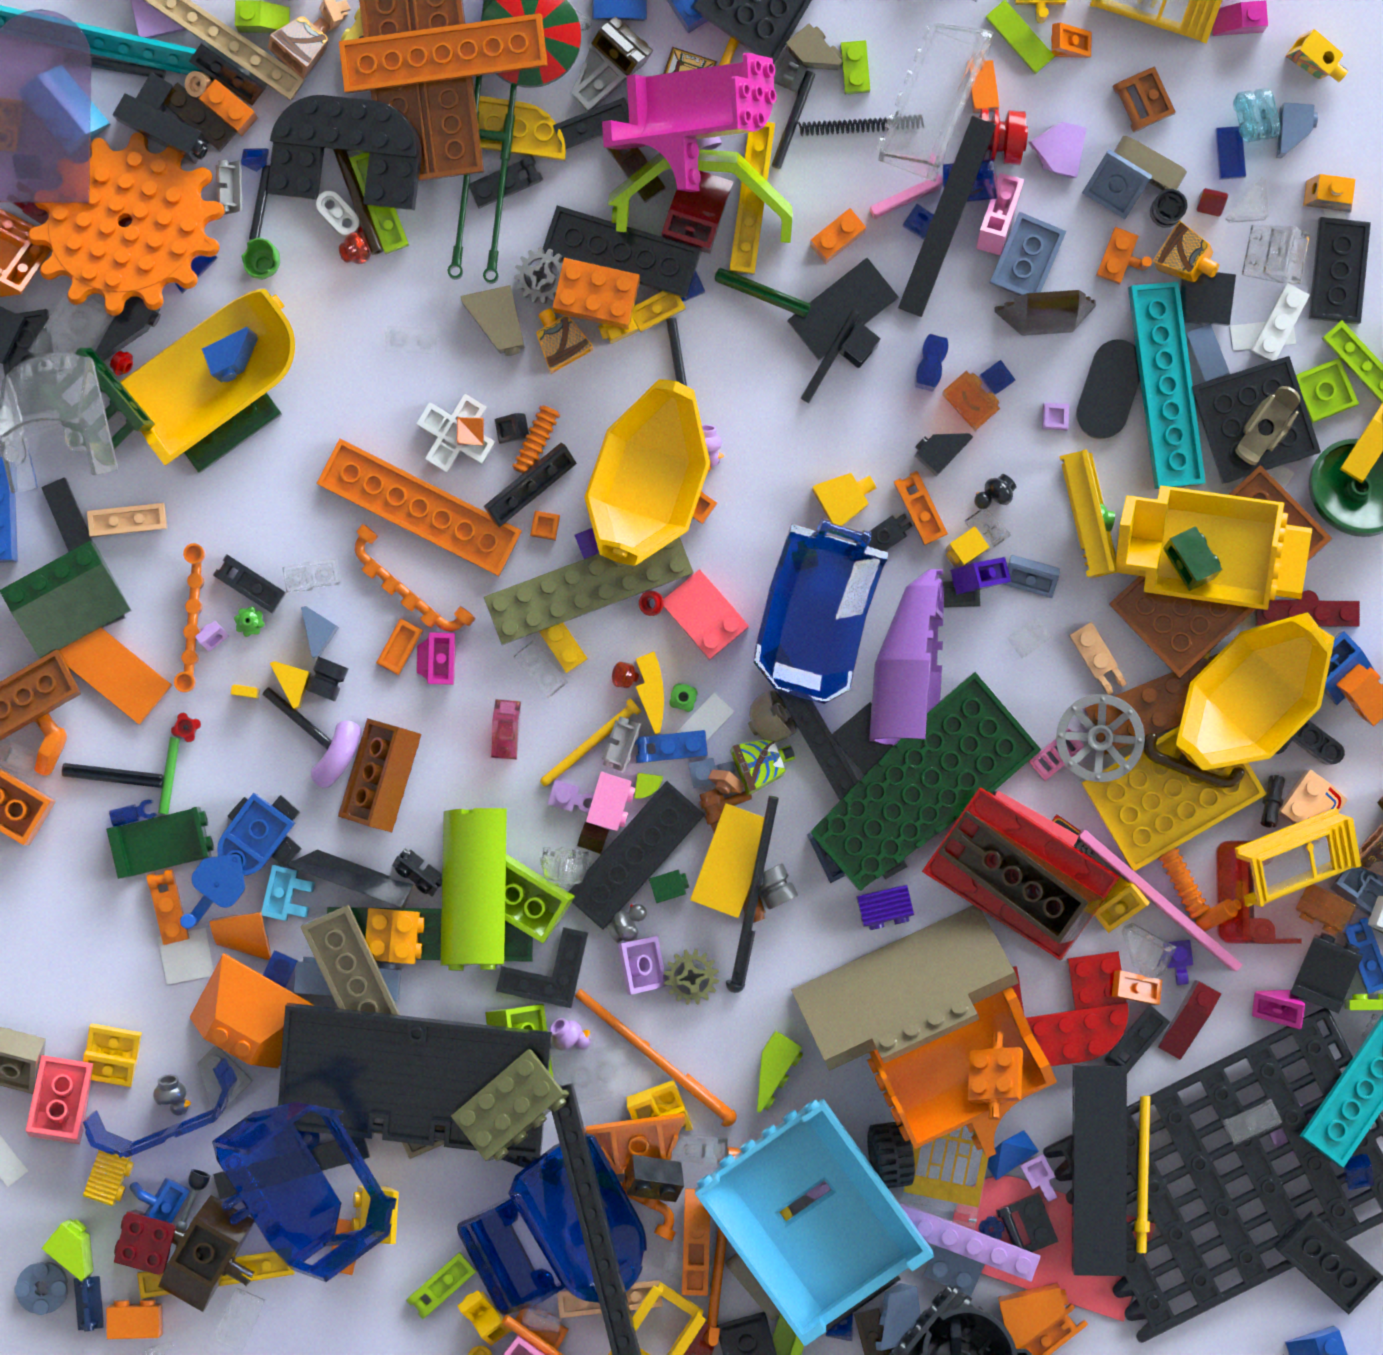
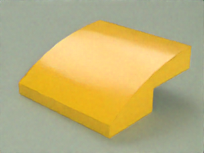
M91 1023L86 1051L83 1055V1062L93 1063L91 1080L131 1087L135 1075L142 1032Z

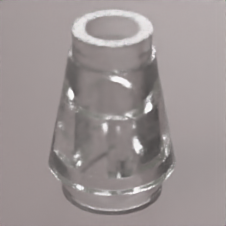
M534 1304V1306L527 1305L521 1324L529 1330L557 1334L562 1319Z

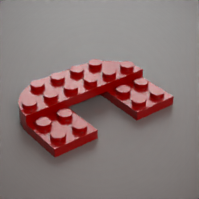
M1119 951L1067 958L1075 1010L1026 1017L1031 1032L1051 1067L1086 1062L1099 1058L1109 1052L1122 1037L1128 1021V1003L1126 999L1112 997L1114 971H1122ZM1012 966L1019 982L1017 966ZM1019 982L1011 987L1017 995L1024 1012Z

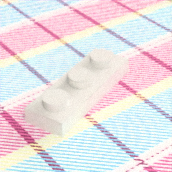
M1288 283L1285 284L1251 352L1269 362L1277 360L1310 295Z

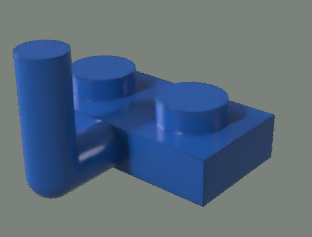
M165 1178L155 1196L144 1191L137 1182H133L130 1185V1190L135 1197L149 1205L143 1216L162 1221L166 1220L169 1223H172L190 1192L187 1187L169 1178Z

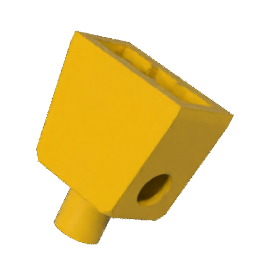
M852 473L816 484L812 487L814 495L835 531L839 530L869 505L864 495L877 489L870 475L857 482Z

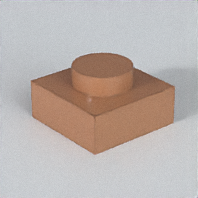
M712 770L708 777L716 785L715 788L724 794L741 793L745 786L730 771Z

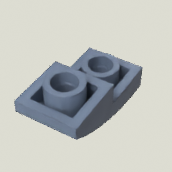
M1211 323L1187 332L1205 382L1229 375L1228 366Z

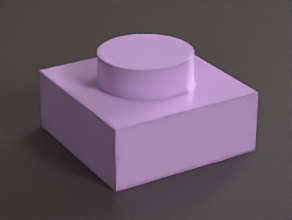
M214 621L211 624L205 625L195 637L210 652L229 635Z

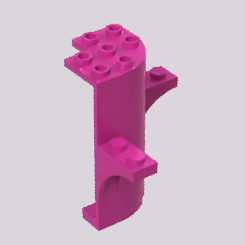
M743 53V62L653 76L627 75L629 124L612 120L602 121L604 148L624 150L650 146L660 152L670 164L675 175L677 190L687 192L699 191L701 175L698 170L699 147L697 139L755 132L765 126L770 117L773 103L777 99L774 89L775 66L773 59L756 54Z

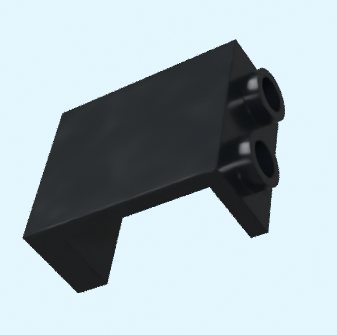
M1321 932L1320 936L1314 935L1290 993L1339 1014L1363 954L1359 952V947L1347 942L1343 946L1335 942V937Z

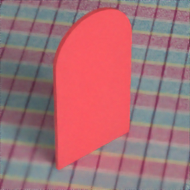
M1004 1175L996 1181L992 1176L984 1179L978 1208L957 1203L954 1209L953 1223L1012 1245L1001 1217H998L996 1209L1038 1192L1058 1242L1032 1252L1040 1255L1032 1282L986 1264L981 1273L1026 1289L1058 1283L1060 1290H1066L1070 1304L1072 1303L1073 1305L1124 1322L1125 1309L1130 1305L1133 1296L1118 1298L1113 1293L1114 1285L1123 1276L1074 1275L1072 1272V1205L1067 1202L1065 1193L1054 1190L1057 1198L1047 1202L1040 1186L1032 1190L1027 1180ZM1017 1210L1011 1213L1023 1245L1030 1243V1240ZM1126 1214L1127 1222L1136 1218ZM1150 1223V1232H1147V1242L1151 1240L1156 1224ZM1133 1231L1132 1233L1136 1239V1232Z

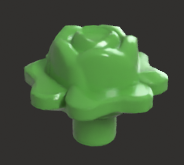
M250 606L247 609H239V615L234 617L236 631L243 632L245 637L251 634L258 635L260 628L265 626L262 619V611H256L254 606Z

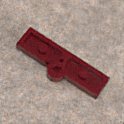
M1310 590L1302 592V599L1269 600L1268 610L1256 609V626L1266 625L1308 612L1319 627H1360V601L1319 600L1317 594Z

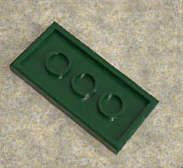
M266 392L186 450L184 454L200 474L278 418L282 413Z

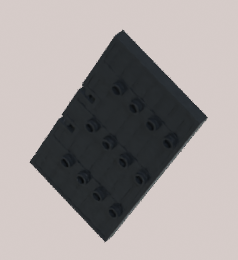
M287 1003L284 1016L276 1128L372 1139L374 1133L382 1134V1140L429 1146H434L435 1140L444 1141V1147L477 1151L451 1116L529 1049L534 1052L549 1072L552 1032ZM375 1118L384 1119V1122L375 1123ZM544 1123L537 1128H530L526 1132L528 1136L519 1144L515 1145L513 1143L507 1148L508 1154L540 1158ZM437 1125L445 1126V1130H436Z

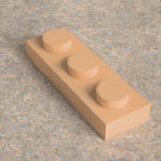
M165 503L87 511L90 537L167 529Z

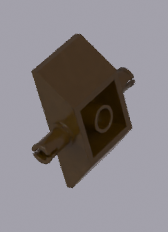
M210 1195L185 1232L176 1227L172 1242L176 1245V1249L167 1263L158 1287L204 1312L224 1276L228 1275L247 1286L251 1280L244 1277L242 1273L252 1278L255 1271L236 1262L235 1256L256 1220ZM209 1247L211 1256L203 1260V1254L200 1251Z

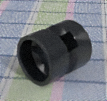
M1166 189L1160 192L1150 207L1152 221L1162 228L1175 226L1185 215L1188 208L1184 194L1176 189Z
M318 656L313 668L316 674L309 677L305 690L335 702L340 691L338 683L344 682L349 668Z

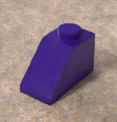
M1005 557L975 562L950 570L957 595L1011 582Z

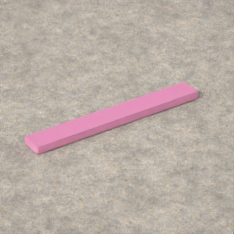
M1082 830L1078 834V840L1127 882L1133 883L1149 901L1227 968L1234 972L1240 969L1243 964L1087 830Z

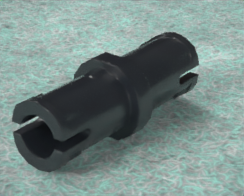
M1272 775L1269 776L1267 793L1263 796L1264 810L1260 824L1267 828L1277 827L1279 808L1283 806V799L1281 797L1285 778L1280 775H1274V779Z

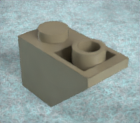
M808 23L786 42L785 49L798 64L804 67L838 70L842 66L841 53L835 46L830 47L824 39L826 37L817 26L813 28Z

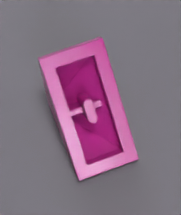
M1291 990L1256 991L1254 994L1252 1016L1301 1029L1305 1003L1296 995L1291 994Z

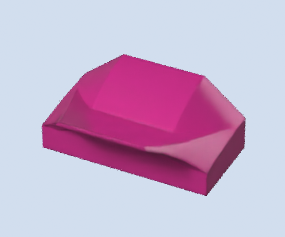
M429 633L428 638L417 645V673L422 675L428 684L454 685L455 633Z

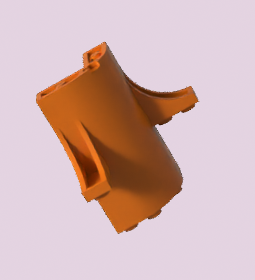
M1012 987L973 1004L979 1020L889 1062L883 1063L877 1049L869 1052L871 1058L867 1059V1062L873 1074L878 1072V1074L874 1075L881 1092L886 1090L883 1096L888 1107H894L890 1109L897 1126L902 1124V1126L898 1127L905 1142L910 1140L914 1149L966 1125L970 1133L973 1131L975 1135L971 1136V1139L977 1151L982 1149L986 1158L996 1154L994 1136L997 1126L1005 1113L1019 1101H1008L1001 1104L999 1120L988 1119V1104H971L968 1101L970 1050L991 1048L993 1032H1002L1004 1034V1048L1020 1047L1023 1050L1021 1100L1057 1083L1047 1058L1031 1032L1018 997Z

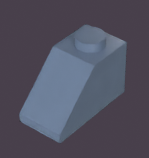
M1285 102L1282 104L1279 110L1276 158H1283L1312 132L1313 128L1317 127L1318 113L1314 112L1315 105Z

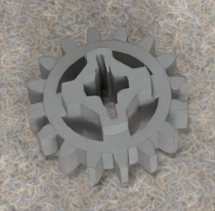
M541 247L538 248L537 254L529 250L528 259L523 256L520 257L523 265L515 266L520 271V274L515 275L514 279L521 281L516 287L519 290L525 289L523 297L527 298L532 295V302L536 303L538 298H540L541 303L546 304L548 297L554 301L563 262H559L562 255L557 254L553 257L552 249H548L546 254H544V250ZM542 259L538 265L530 267L534 261ZM552 263H554L557 267L558 276H556L552 270ZM544 271V273L547 274V278L541 279L540 281V278L537 277L538 272L543 273ZM526 275L530 276L533 282L531 286L532 289L529 287L527 283ZM552 284L555 285L551 290L544 292L546 287Z

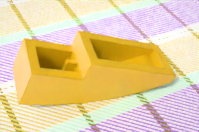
M653 651L635 659L645 682L636 686V689L655 735L661 732L663 722L664 689L660 666Z

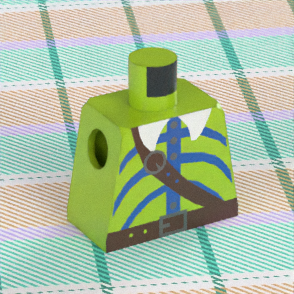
M766 739L732 746L730 750L741 781L745 784L744 789L747 796L784 776L786 770L783 763L795 759L791 745L777 749L774 741Z

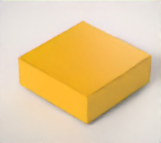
M233 684L230 694L259 699L260 690L255 687Z

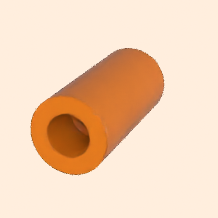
M1226 899L1209 908L1204 914L1196 917V925L1203 931H1208L1235 917L1238 910L1241 909V903L1237 899L1234 901Z

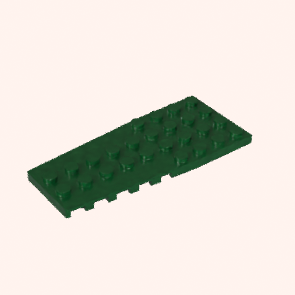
M973 672L927 712L925 739L900 738L810 831V835L855 888L862 891L874 880L884 875L886 871L899 864L905 857L922 847L928 840L957 820L979 788H983L992 794L1040 752L1041 749L979 675Z

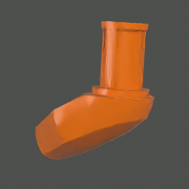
M48 713L34 721L45 736L38 750L34 768L37 773L42 775H50L53 772L67 740L65 729L58 727Z

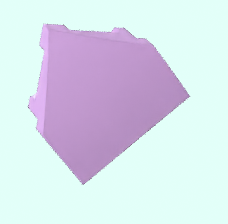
M1061 122L1051 126L1043 134L1028 143L1032 149H1035L1041 159L1043 170L1049 169L1051 173L1072 179L1077 178L1087 128Z

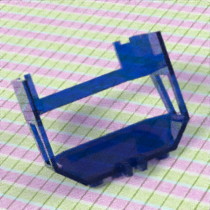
M293 1102L261 1111H254L212 1141L216 1160L237 1193L223 1202L221 1207L224 1211L230 1210L242 1201L245 1207L239 1209L230 1217L232 1224L238 1223L248 1215H251L269 1246L291 1270L327 1282L389 1236L392 1225L390 1224L392 1210H395L397 1198L387 1196L382 1191L338 1118L344 1111L301 1102ZM308 1112L321 1115L370 1196L366 1224L360 1230L335 1235L342 1203L293 1124ZM339 1245L313 1265L304 1263V1261L322 1248Z

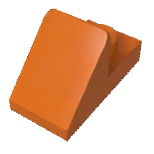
M1061 22L1052 24L1051 42L1052 53L1055 57H1091L1092 32Z

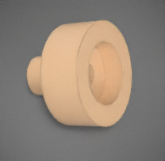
M203 71L190 72L185 79L187 93L193 97H200L211 85V78Z

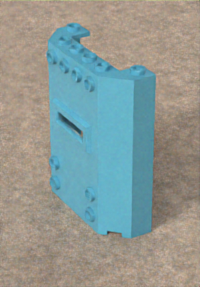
M815 1099L798 1112L794 1109L782 1118L784 1122L777 1127L774 1124L762 1131L760 1139L755 1142L753 1139L749 1140L740 1147V1153L734 1157L730 1154L719 1162L720 1167L712 1174L701 1178L696 1183L698 1186L695 1189V1195L804 1346L824 1334L827 1324L903 1271L910 1268L913 1272L934 1257L933 1250L824 1099L819 1101ZM823 1181L828 1184L831 1189L787 1221L783 1218L780 1211Z

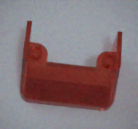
M1231 840L1220 843L1216 848L1217 904L1226 899L1232 901L1237 899L1241 903V909L1238 910L1235 917L1217 925L1219 938L1231 944H1302V938H1276L1274 924L1266 918H1254V905L1250 907L1245 906L1244 896L1254 892V881L1250 862L1236 858L1235 848L1254 840ZM1273 857L1262 861V865L1269 864Z

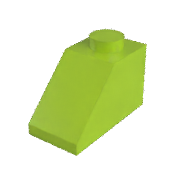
M235 0V27L239 33H274L290 23V8L287 6L265 1Z

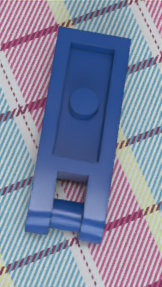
M705 730L638 737L634 743L638 749L636 763L708 756ZM655 743L656 753L648 754L647 744Z
M1365 917L1359 919V923L1343 925L1342 931L1347 942L1359 947V952L1363 954L1357 969L1366 993L1370 994L1383 989V957L1373 930L1368 925L1369 920ZM1363 932L1365 939L1357 942L1355 935Z

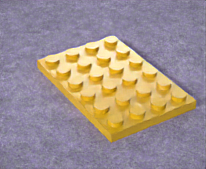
M1180 725L1160 736L1156 742L1158 751L1176 759H1179L1181 750L1176 746ZM1144 749L1137 764L1124 776L1108 782L1089 780L1081 782L1133 871L1140 869L1266 795L1249 763L1207 770L1226 778L1230 775L1232 769L1238 767L1244 769L1245 773L1240 783L1234 787L1223 789L1154 763L1145 755ZM1131 754L1124 757V759L1127 761L1130 758ZM1116 762L1102 770V772L1115 770L1120 765Z

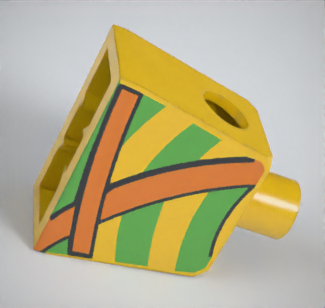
M1315 29L1300 35L1285 56L1317 79L1331 76L1339 83L1348 73V70L1339 63L1343 53Z

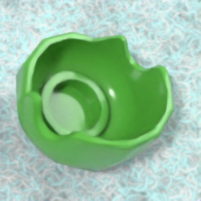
M256 238L247 242V250L241 256L244 270L252 278L260 280L274 275L280 266V253L269 240L263 238Z

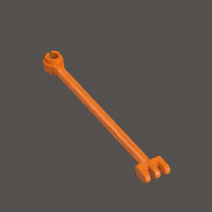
M726 1147L724 1158L730 1154L734 1157L741 1151L735 1147ZM719 1227L707 1324L703 1325L702 1334L703 1341L711 1346H716L719 1339L720 1328L717 1327L727 1244V1238Z

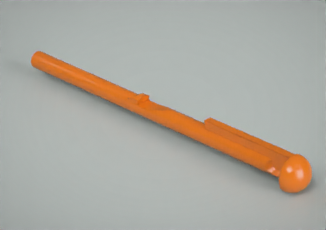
M582 989L576 993L575 997L720 1117L723 1120L722 1126L730 1127L736 1122L737 1114L734 1109L731 1110L687 1073L685 1076L652 1049L646 1040L638 1037Z

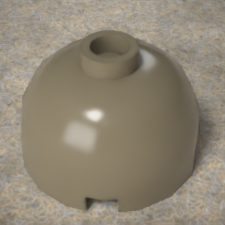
M768 690L753 701L749 711L751 721L748 722V725L755 736L759 734L763 739L779 742L795 734L796 725L792 717L788 718L784 710L787 708L781 697L774 690Z

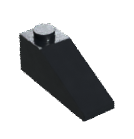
M137 296L127 299L123 311L114 317L95 353L102 361H105L148 332L151 326L155 327L161 316L159 313L160 308L157 310L148 309L144 301Z

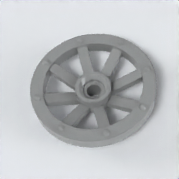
M1094 694L1077 700L1065 711L1058 724L1056 743L1062 761L1074 774L1089 781L1108 782L1124 776L1137 764L1143 752L1145 733L1139 715L1127 702L1112 695ZM1099 703L1098 725H1095L1081 709L1088 705ZM1107 704L1115 706L1124 712L1108 726H1106ZM1075 715L1089 730V733L1066 732L1071 718ZM1130 719L1135 730V736L1113 734L1119 726ZM1098 733L1105 734V741L1099 742L1096 739V735ZM1066 740L1088 741V744L1071 757L1067 749ZM1113 742L1135 744L1134 750L1127 761L1112 745ZM1093 749L1096 750L1094 772L1077 764ZM1104 750H1107L1120 765L1119 768L1109 772H1102Z

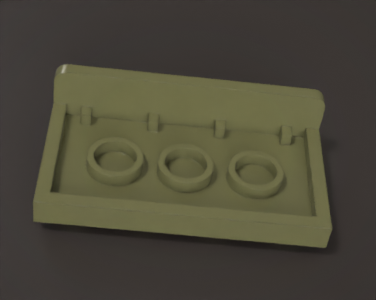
M529 1049L451 1117L485 1161L494 1159L499 1161L508 1154L507 1148L513 1143L515 1145L519 1144L528 1136L526 1132L530 1128H537L547 1120L546 1115L552 1109L555 1112L566 1104L565 1098L569 1096L567 1090H562L534 1052Z

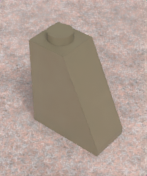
M511 285L460 296L464 307L500 354L505 353V356L519 354L520 349L525 348Z

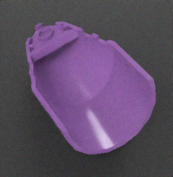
M928 569L906 586L874 664L869 741L893 746L900 738L925 739L927 712L941 699L942 665H937L938 650H943V641H938V626H943L944 586L942 579H938V575H943V569Z

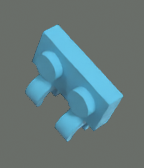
M272 865L261 911L262 916L283 921L288 920L289 914L308 917L310 907L292 904L291 902L295 889L313 892L315 882L298 879V870Z

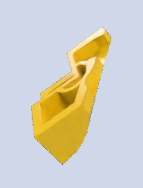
M675 1080L626 1097L627 1108L633 1120L684 1113L685 1122L684 1125L682 1124V1127H685V1131L693 1130V1125Z

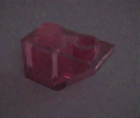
M495 699L492 719L491 758L517 760L521 701Z

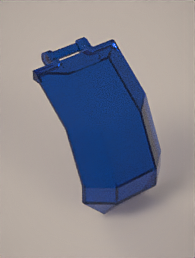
M821 518L816 531L795 524L790 525L769 587L753 662L776 691L825 704L852 689L853 673L866 616L883 567L888 560V552L868 546L871 532L865 530L860 532L830 523V520ZM830 533L850 540L857 541V544L836 537H832L826 534Z

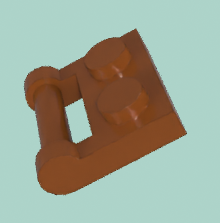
M1155 66L1112 86L1115 94H1119L1132 124L1130 126L1133 133L1176 113ZM1134 86L1147 114V117L1143 119L1140 118L1127 88Z

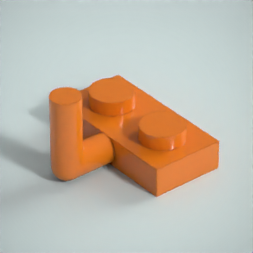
M1115 227L1096 276L1120 285L1128 265L1142 271L1147 270L1152 264L1150 257L1145 256L1143 259L1131 256L1139 236Z

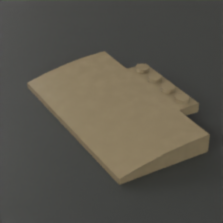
M972 905L793 988L791 991L826 1066L831 1071L876 1049L883 1063L889 1062L979 1020L973 1004L1019 982L1011 963L983 912Z

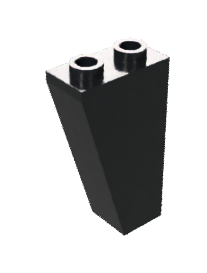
M124 93L112 114L120 123L146 135L147 138L165 148H172L194 164L199 159L202 160L209 149L207 146L208 141L201 131Z

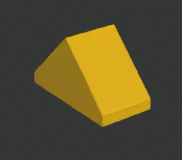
M276 661L271 662L270 665L293 709L301 708L306 693L305 687L311 672Z

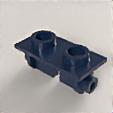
M100 1276L87 1277L83 1281L74 1278L78 1330L88 1332L104 1328Z

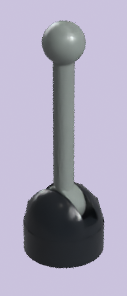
M191 1169L188 1180L192 1192L182 1219L176 1225L182 1231L187 1228L186 1220L197 1191L204 1189L209 1183L211 1176L204 1171Z

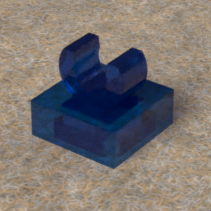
M916 204L902 226L924 240L934 214Z

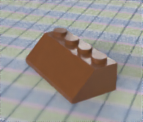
M367 718L338 817L392 833L422 734Z

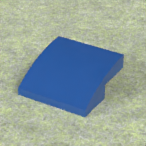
M592 0V20L610 21L616 16L622 20L644 21L647 19V0Z

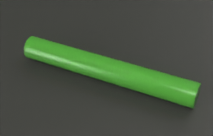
M170 737L158 810V813L161 814L169 813L180 738Z

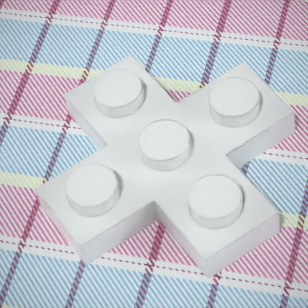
M466 394L463 395L452 415L429 402L416 423L419 427L438 437L425 460L448 473L460 452L483 464L496 442L484 435V446L458 445L457 417L481 418L487 407Z

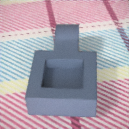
M714 758L688 763L693 788L714 784L708 779L712 770L735 772L733 761L715 765Z

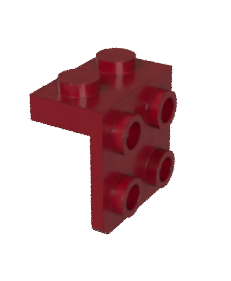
M136 1209L127 1211L121 1222L122 1231L120 1239L115 1245L114 1263L157 1275L163 1274L176 1230L175 1225L143 1216L145 1214L143 1211Z

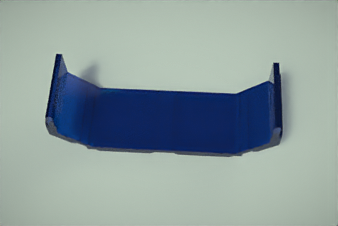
M226 1058L221 1059L213 1068L222 1089L214 1109L133 1142L106 1131L98 1111H93L83 1121L86 1129L85 1134L90 1146L108 1154H118L119 1158H128L160 1145L170 1137L175 1136L177 1138L215 1122L226 1109V1104L229 1102L238 1080L233 1068L229 1067Z

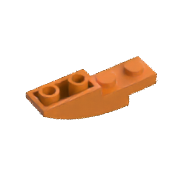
M685 1188L682 1295L708 1296L710 1214L695 1195V1189Z

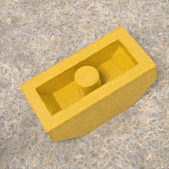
M1119 876L1120 879L1094 914L1108 933L1150 903L1133 883H1128L1121 876Z

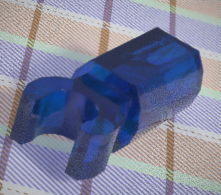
M143 800L137 807L135 804L110 810L109 815L113 827L137 822L139 817L146 819L156 817V813L147 814L145 811L146 805L154 803L153 800Z

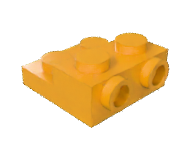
M368 908L365 940L375 961L416 964V959H421L422 944L418 943V935L424 931V918H420V912Z

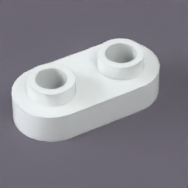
M325 191L318 196L316 201L318 211L339 234L352 236L358 231L360 222L357 214L337 193ZM332 201L335 203V206L332 209H327L326 203ZM345 220L352 221V225L349 228L343 227Z

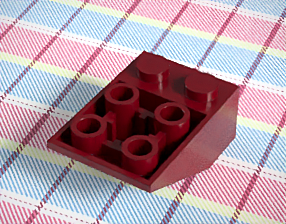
M699 171L701 175L699 191L687 192L676 189L661 234L664 238L700 248L702 252L710 254L734 181Z

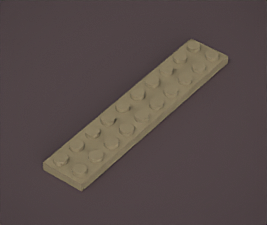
M349 904L301 925L300 928L338 1008L400 1015ZM437 1125L436 1130H445V1126ZM435 1140L434 1146L403 1142L402 1144L409 1159L444 1145V1141Z

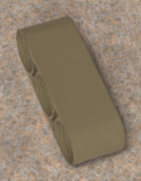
M1123 136L1114 150L1116 154L1151 174L1152 177L1148 183L1162 191L1166 189L1177 190L1187 173L1179 164L1128 136Z
M736 1252L725 1262V1265L773 1321L781 1314Z

